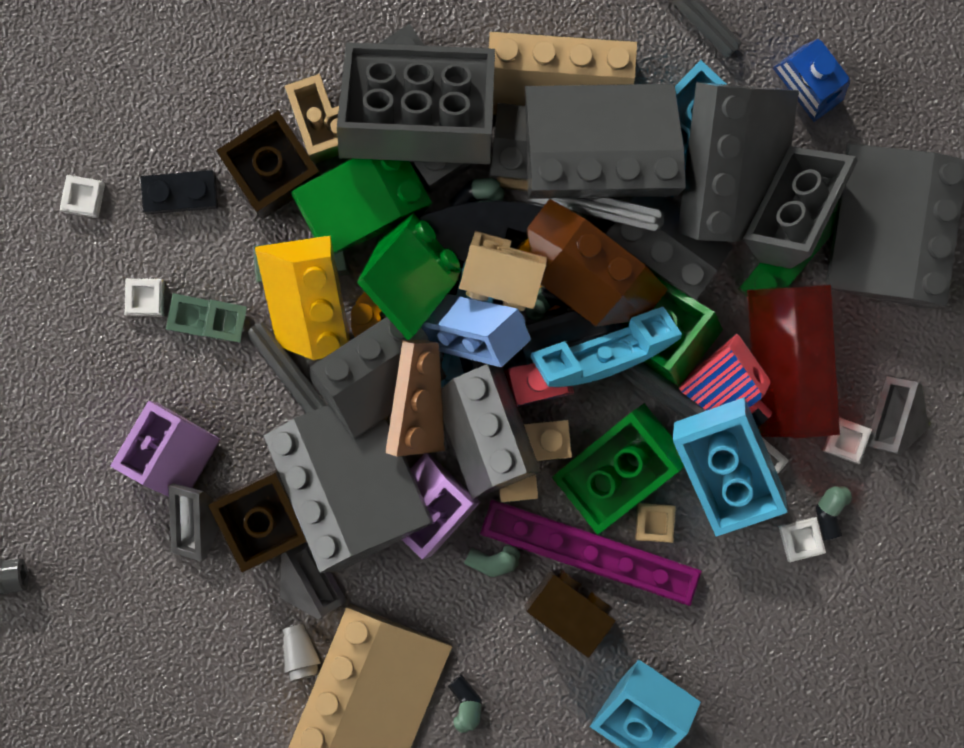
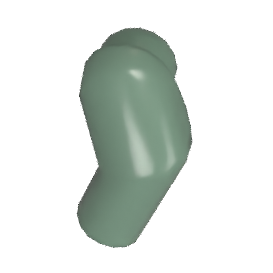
M512 545L504 546L501 552L492 556H488L472 547L464 564L489 577H497L514 571L519 565L518 560L521 555L520 551Z

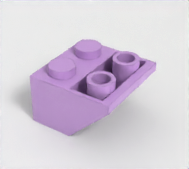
M148 401L110 467L136 482L169 497L168 486L172 483L193 488L221 439L163 405Z
M429 453L423 454L411 468V472L434 523L402 539L422 560L431 557L480 503L477 498L471 499L469 491Z

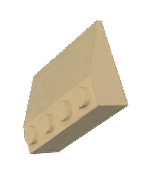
M349 604L343 614L288 748H411L452 645Z

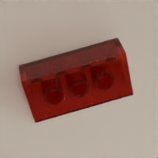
M812 284L747 290L751 353L770 379V385L760 400L773 413L767 421L758 427L761 436L808 438L840 435L831 285Z

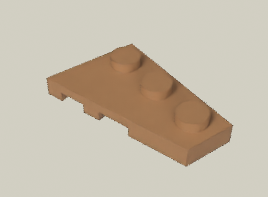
M403 340L385 453L398 457L445 451L439 343L430 340Z

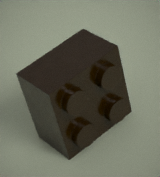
M279 110L216 150L262 220L294 200L291 194L293 190L321 176Z
M277 469L218 497L208 505L241 572H245L307 542Z
M550 570L524 605L526 612L589 658L616 622L609 614L613 608L593 592L586 597L578 591L582 585L564 570H561L558 575Z

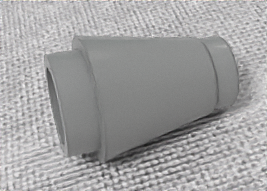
M305 624L284 628L285 674L289 673L290 682L318 676V666L321 665V662L305 629Z

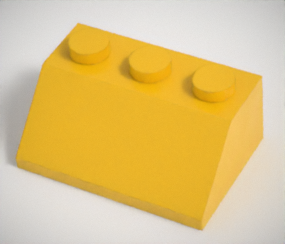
M331 236L255 247L275 339L281 347L316 360L323 359L349 342V328Z

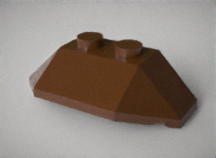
M548 199L526 229L530 253L547 257L541 286L595 327L630 322L632 317L653 310L668 290L645 264L585 218L551 199Z

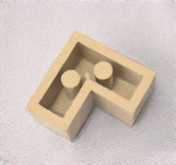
M320 74L285 85L304 144L312 162L316 164L339 156L337 138L339 106L332 108Z
M475 231L459 289L465 290L468 297L476 300L487 301L488 297L502 300L503 306L518 308L519 311H524L525 307L534 309L547 257L510 248L511 240Z
M568 420L524 424L537 461L572 458ZM536 475L499 489L500 502L538 499Z

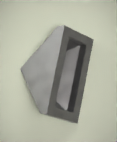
M886 376L872 422V431L866 445L867 447L901 455L929 429L921 383Z
M172 483L168 486L171 553L203 561L206 559L219 530V526L208 506L214 500L204 491Z
M307 542L281 554V599L316 619H320L347 602L332 573L319 572Z

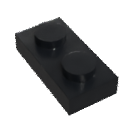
M214 170L140 176L143 213L146 215L218 209L216 173Z

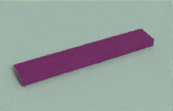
M492 499L480 532L482 536L691 606L702 572L690 566Z

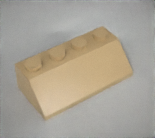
M490 32L489 48L495 49L493 115H496L497 103L525 106V86L634 84L637 42Z

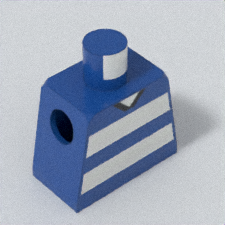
M819 39L801 46L773 67L789 90L799 91L798 102L813 122L844 100L850 84L849 76Z

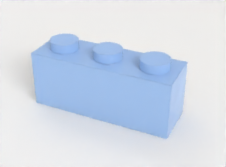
M451 294L445 296L421 326L430 341L439 343V352L497 367H502L531 340L525 326V319L518 308Z

